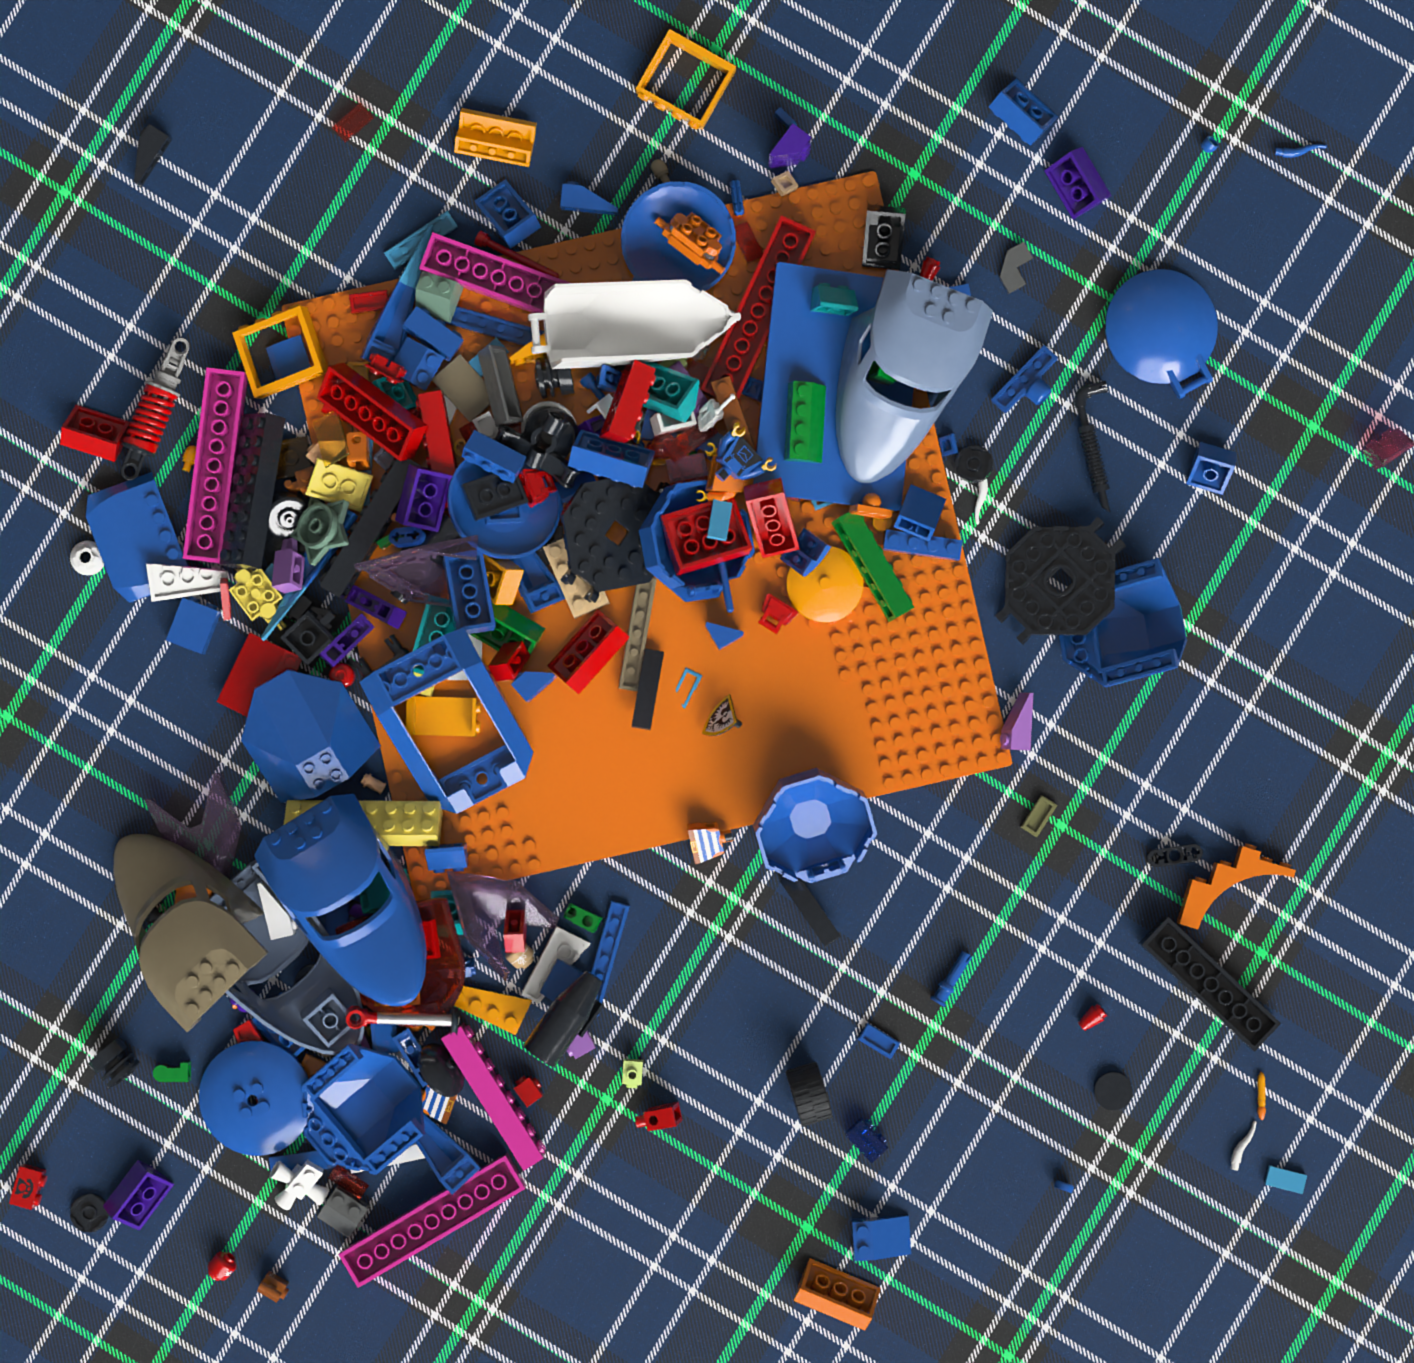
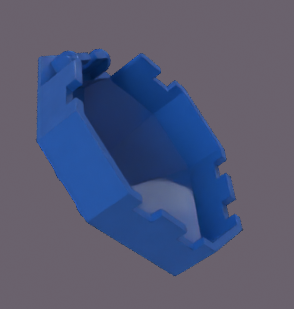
M708 480L678 483L665 487L639 529L646 569L685 602L720 596L723 591V584L721 583L718 564L676 576L660 516L709 502L708 499L705 502H698L696 500H701L704 497L703 493H696L698 490L706 493L709 492L705 491ZM743 509L739 511L753 548L748 555L725 561L728 580L742 575L746 568V561L755 552L749 516Z
M818 768L779 779L753 824L765 867L782 874L783 877L793 882L798 881V877L808 883H813L846 873L855 859L857 863L862 861L868 851V845L871 840L874 841L877 835L868 799L864 791Z

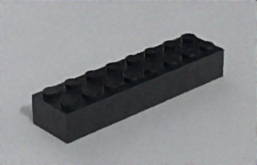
M270 413L244 414L219 565L234 569H261L286 418Z
M395 457L390 463L392 468L389 473H384L380 480L381 486L379 489H375L370 496V499H372L370 504L363 507L360 513L361 519L358 523L355 522L350 529L351 535L348 538L349 544L340 547L342 550L339 555H335L330 562V570L328 572L325 571L321 576L320 582L322 583L320 586L345 600L378 546L376 542L383 538L392 523V514L397 513L409 464L421 465L411 459L399 461Z
M1164 915L1138 943L1254 1052L1281 1024L1169 917Z

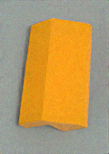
M462 108L460 111L459 129L455 138L454 152L529 167L537 123Z

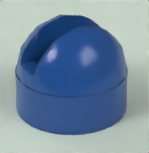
M1207 136L1202 142V148L1207 153H1211L1219 147L1217 141L1211 136Z

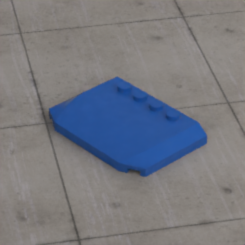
M152 472L88 495L86 519L113 588L129 603L150 596L146 563L188 567L186 559H183L181 546Z

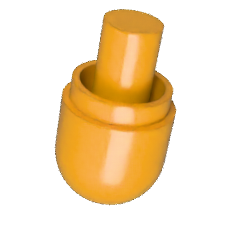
M188 446L185 449L182 461L185 462L182 468L183 471L190 472L192 465H194L196 446Z

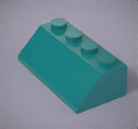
M645 362L644 364L656 368L654 373L656 379L654 384L648 389L650 395L646 404L643 403V407L685 423L696 408L699 380L654 362Z
M428 596L413 651L447 633L455 631L450 601ZM418 665L414 668L413 672L423 674L424 668Z

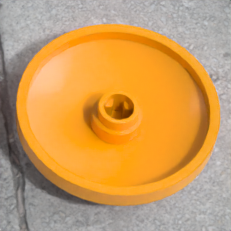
M831 546L823 560L807 576L800 575L790 567L786 582L787 593L794 608L804 617L816 622H834L851 613L859 603L863 592V577L850 554L840 548Z

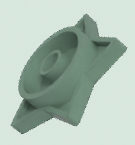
M310 497L308 508L302 513L297 527L290 535V537L305 545L309 564L316 566L329 549L349 544L343 526L349 501L342 499L326 505L319 499Z

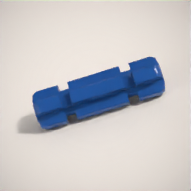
M732 180L730 181L734 215H743L744 207L740 181Z

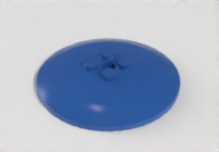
M464 460L453 474L447 495L451 521L463 540L475 550L498 559L525 557L544 546L554 534L560 520L561 497L558 490L554 493H549V496L543 502L538 503L532 508L526 503L475 521L461 485L493 473L487 472L482 467ZM524 463L522 470L534 468H531L526 463Z
M251 1040L234 1044L220 1052L210 1062L203 1074L199 1088V1105L203 1120L209 1131L220 1143L238 1153L262 1156L281 1151L301 1135L303 1128L306 1127L308 1118H303L302 1103L304 1102L302 1085L309 1079L307 1072L293 1054L274 1043ZM250 1095H255L258 1098L257 1105L249 1102Z

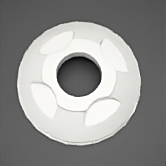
M82 541L72 549L70 562L78 573L94 575L104 567L96 542ZM87 551L90 553L91 559L89 562L83 563L80 555Z

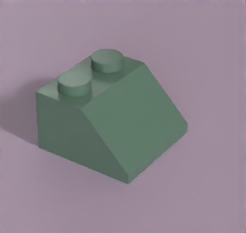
M422 271L416 286L415 307L425 308L430 312L431 317L451 323L464 287L456 281Z

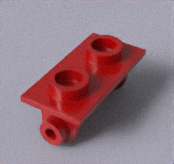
M372 353L369 358L371 363L364 365L370 368L369 371L376 375L382 374L388 382L393 384L404 382L401 376L404 377L407 372L403 366L391 361L389 367L386 366L389 359L378 353Z

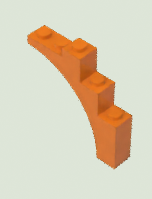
M1245 843V847H1238L1233 867H1231L1232 863L1220 860V864L1214 862L1208 884H1206V879L1195 877V880L1189 879L1176 923L1199 929L1201 920L1212 902L1232 885L1244 879L1260 875L1274 874L1294 878L1296 870L1291 869V865L1287 863L1273 864V859L1263 856L1260 860L1261 852L1256 850L1257 847Z

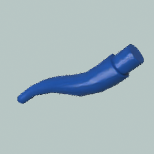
M1311 144L1296 149L1276 147L1274 155L1294 158L1313 149L1327 148V145Z

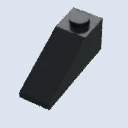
M150 124L147 128L144 127L139 134L134 183L140 188L172 141L168 135Z

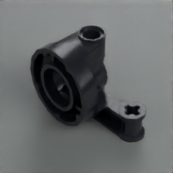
M544 407L536 411L526 422L524 432L521 434L507 425L500 424L498 426L499 431L496 437L492 438L493 440L526 456L525 463L529 467L544 470L566 488L572 489L574 487V481L581 471L568 466L569 461L565 460V458L571 453L572 446L578 436V427L573 417L565 410L557 407ZM542 431L554 435L551 438V445L543 441L540 434Z

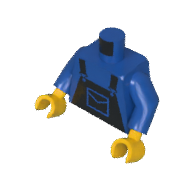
M739 422L733 425V431L730 430L719 440L716 461L722 467L715 475L722 482L729 475L734 479L741 480L755 478L765 473L766 469L773 471L777 464L773 466L768 465V462L773 460L772 457H768L765 464L762 463L764 460L742 437L745 434V427L742 430H736L740 426Z

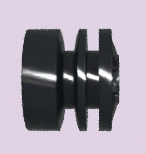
M545 357L546 366L542 367L541 359H535V379L542 399L547 398L546 389H550L551 396L555 397V388L558 387L562 396L575 394L571 368L552 369L548 357Z
M120 1038L110 1043L88 1063V1066L95 1074L102 1070L106 1072L101 1078L102 1082L109 1077L111 1078L106 1084L108 1089L122 1083L140 1064L138 1059L132 1063L128 1062L134 1056L133 1053L125 1057L122 1055L127 1046Z

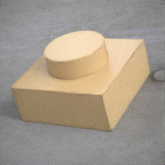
M789 171L774 177L771 181L781 197L798 188V184Z

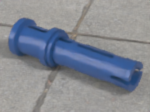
M961 951L944 981L939 982V988L930 999L943 1007L946 1006L945 1002L950 994L954 993V986L972 959V956Z

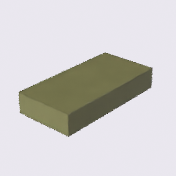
M1040 795L1020 827L1033 836L1038 837L1057 804Z

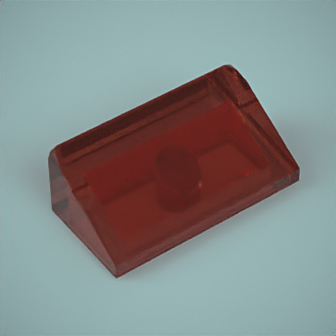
M748 222L735 226L736 243L746 263L749 264L760 259L763 252Z

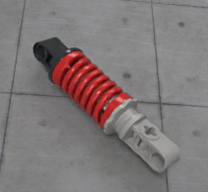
M177 338L171 342L160 370H155L153 381L145 382L144 394L140 397L142 401L138 402L139 408L135 409L137 415L132 416L134 422H130V429L126 431L129 436L124 437L120 443L128 449L120 468V475L126 480H133L138 476L145 456L153 458L156 456L155 453L159 446L156 442L161 441V437L157 435H163L164 431L160 428L165 429L167 426L162 421H169V417L165 414L171 415L172 410L168 409V407H175L173 399L177 400L180 397V394L175 390L177 384H180L181 380L178 379V376L189 351V343L184 338ZM180 341L185 345L183 352L175 350L176 342ZM126 466L134 468L133 476L127 477L124 474Z

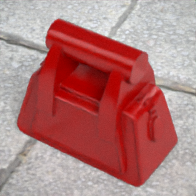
M523 469L518 475L529 500L528 505L531 508L543 502L549 496V493L557 491L552 475L545 471Z
M768 593L761 609L764 615L763 617L761 616L758 623L777 634L782 624L786 626L792 622L791 620L798 614V611ZM768 615L777 620L778 624L775 625L767 620Z

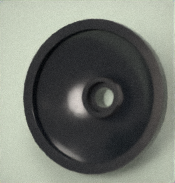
M436 1043L424 1046L418 1055V1066L425 1082L433 1091L444 1097H453L459 1094L464 1087L465 1077L448 1049Z

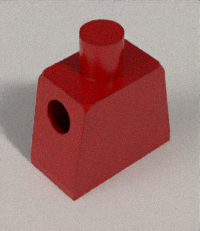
M679 1101L648 1108L643 1112L644 1115L635 1116L637 1128L646 1126L647 1131L675 1127L683 1120Z

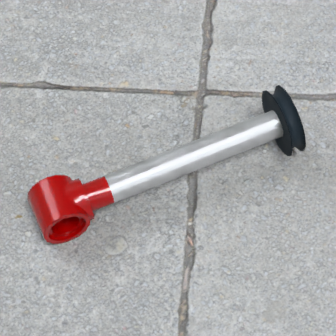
M354 1005L346 1010L345 1018L347 1025L352 1029L367 1026V1023L450 1026V1035L453 1032L457 1035L459 1008L453 1009L451 1007V1015L368 1012V1009H362L360 1006ZM355 1013L361 1016L357 1021L350 1019V1016Z

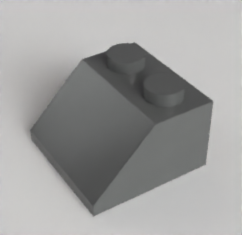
M338 1185L317 1217L350 1238L371 1205L341 1185Z

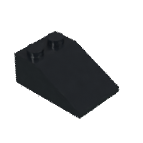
M868 205L862 267L900 270L906 208Z

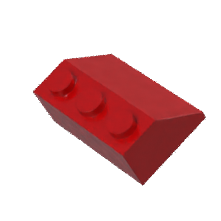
M75 405L61 427L60 445L115 462L122 451L123 445L120 443L127 436L126 431L130 427V422Z

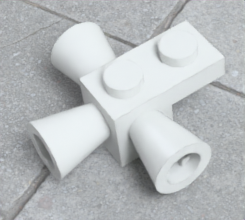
M307 1160L303 1166L297 1164L291 1171L281 1161H278L273 1166L269 1177L285 1182L286 1187L275 1196L276 1203L281 1208L289 1210L296 1197L302 1199L305 1195H308L315 1203L321 1205L328 1195L329 1188L315 1183L322 1176L324 1169Z

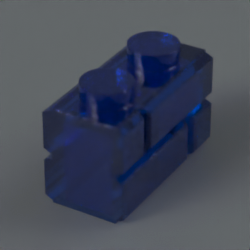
M861 1117L845 1132V1135L872 1164L888 1149L886 1145L888 1140L881 1133L877 1135L873 1130L875 1126L868 1119L864 1121Z

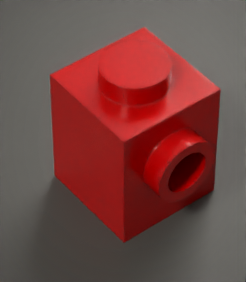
M524 1075L515 1082L517 1085L514 1087V1090L526 1107L544 1095L540 1089L542 1085L536 1077L532 1078L530 1075L526 1078Z

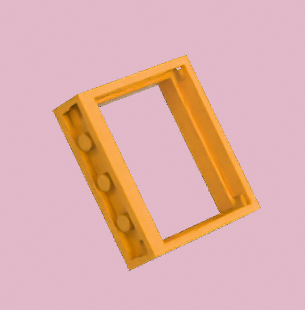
M669 29L638 83L636 93L641 100L645 102L649 100L655 103L654 106L657 109L671 112V116L675 119L687 121V125L691 128L703 130L735 74L736 66ZM671 43L726 74L701 120L645 90Z
M299 304L292 305L285 312L278 311L271 314L272 317L268 319H257L255 324L240 326L238 331L232 333L254 398L263 399L326 374L328 367L307 307L299 306ZM298 315L315 366L261 387L245 336Z

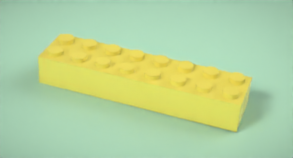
M287 800L284 825L323 800ZM359 801L371 825L389 846H440L443 817L440 801Z

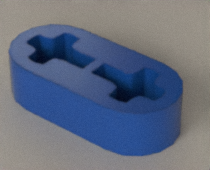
M416 527L396 528L389 534L390 543L397 548L418 546L426 538V533L421 528ZM399 535H401L402 538H399L398 541H396L395 539L398 538Z

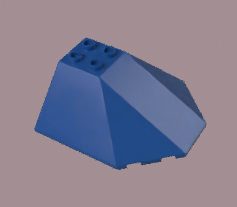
M1159 558L1116 570L1115 609L1088 635H1059L1063 661L1105 688L1178 668L1187 643L1181 604Z
M290 669L254 688L241 737L242 743L281 803L287 802V800L314 798L349 779L381 746L342 682L324 679L323 677L311 674L298 673Z
M349 1043L302 1085V1093H304V1102L302 1103L303 1118H308L307 1125L303 1128L304 1136L328 1165H342L346 1169L355 1171L365 1170L369 1171V1174L377 1175L425 1134L421 1086L396 1056Z

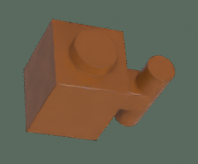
M311 466L295 472L297 479L295 482L286 480L284 485L288 492L298 494V491H301L305 498L311 497L305 493L314 467Z
M269 1271L260 1283L257 1292L277 1303L280 1298L284 1300L289 1289L286 1287L289 1282Z

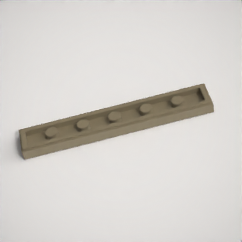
M654 577L650 583L636 585L628 630L630 638L626 641L619 689L638 692L657 578Z

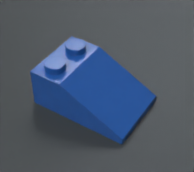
M506 179L475 200L476 205L510 249L541 228L535 214Z
M909 1215L851 1219L853 1256L855 1261L878 1260L911 1254Z

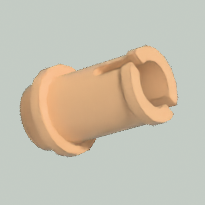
M366 773L361 781L364 788L368 787L380 795L386 786V783L372 777L371 773Z

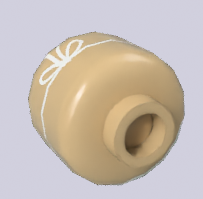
M525 944V952L506 953L505 958L515 968L525 969L534 960V951Z

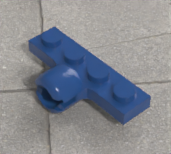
M1043 345L991 399V402L1005 414L1023 396L1028 397L1035 405L1042 404L1050 396L1051 387L1041 377L1058 360V357Z

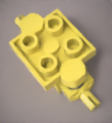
M262 568L255 571L252 569H235L237 573L233 578L237 584L230 588L229 591L251 621L260 616L269 624L283 596L277 589L272 587L271 580ZM281 620L277 627L282 631L287 625Z

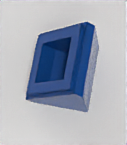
M954 433L939 438L942 456L959 453Z

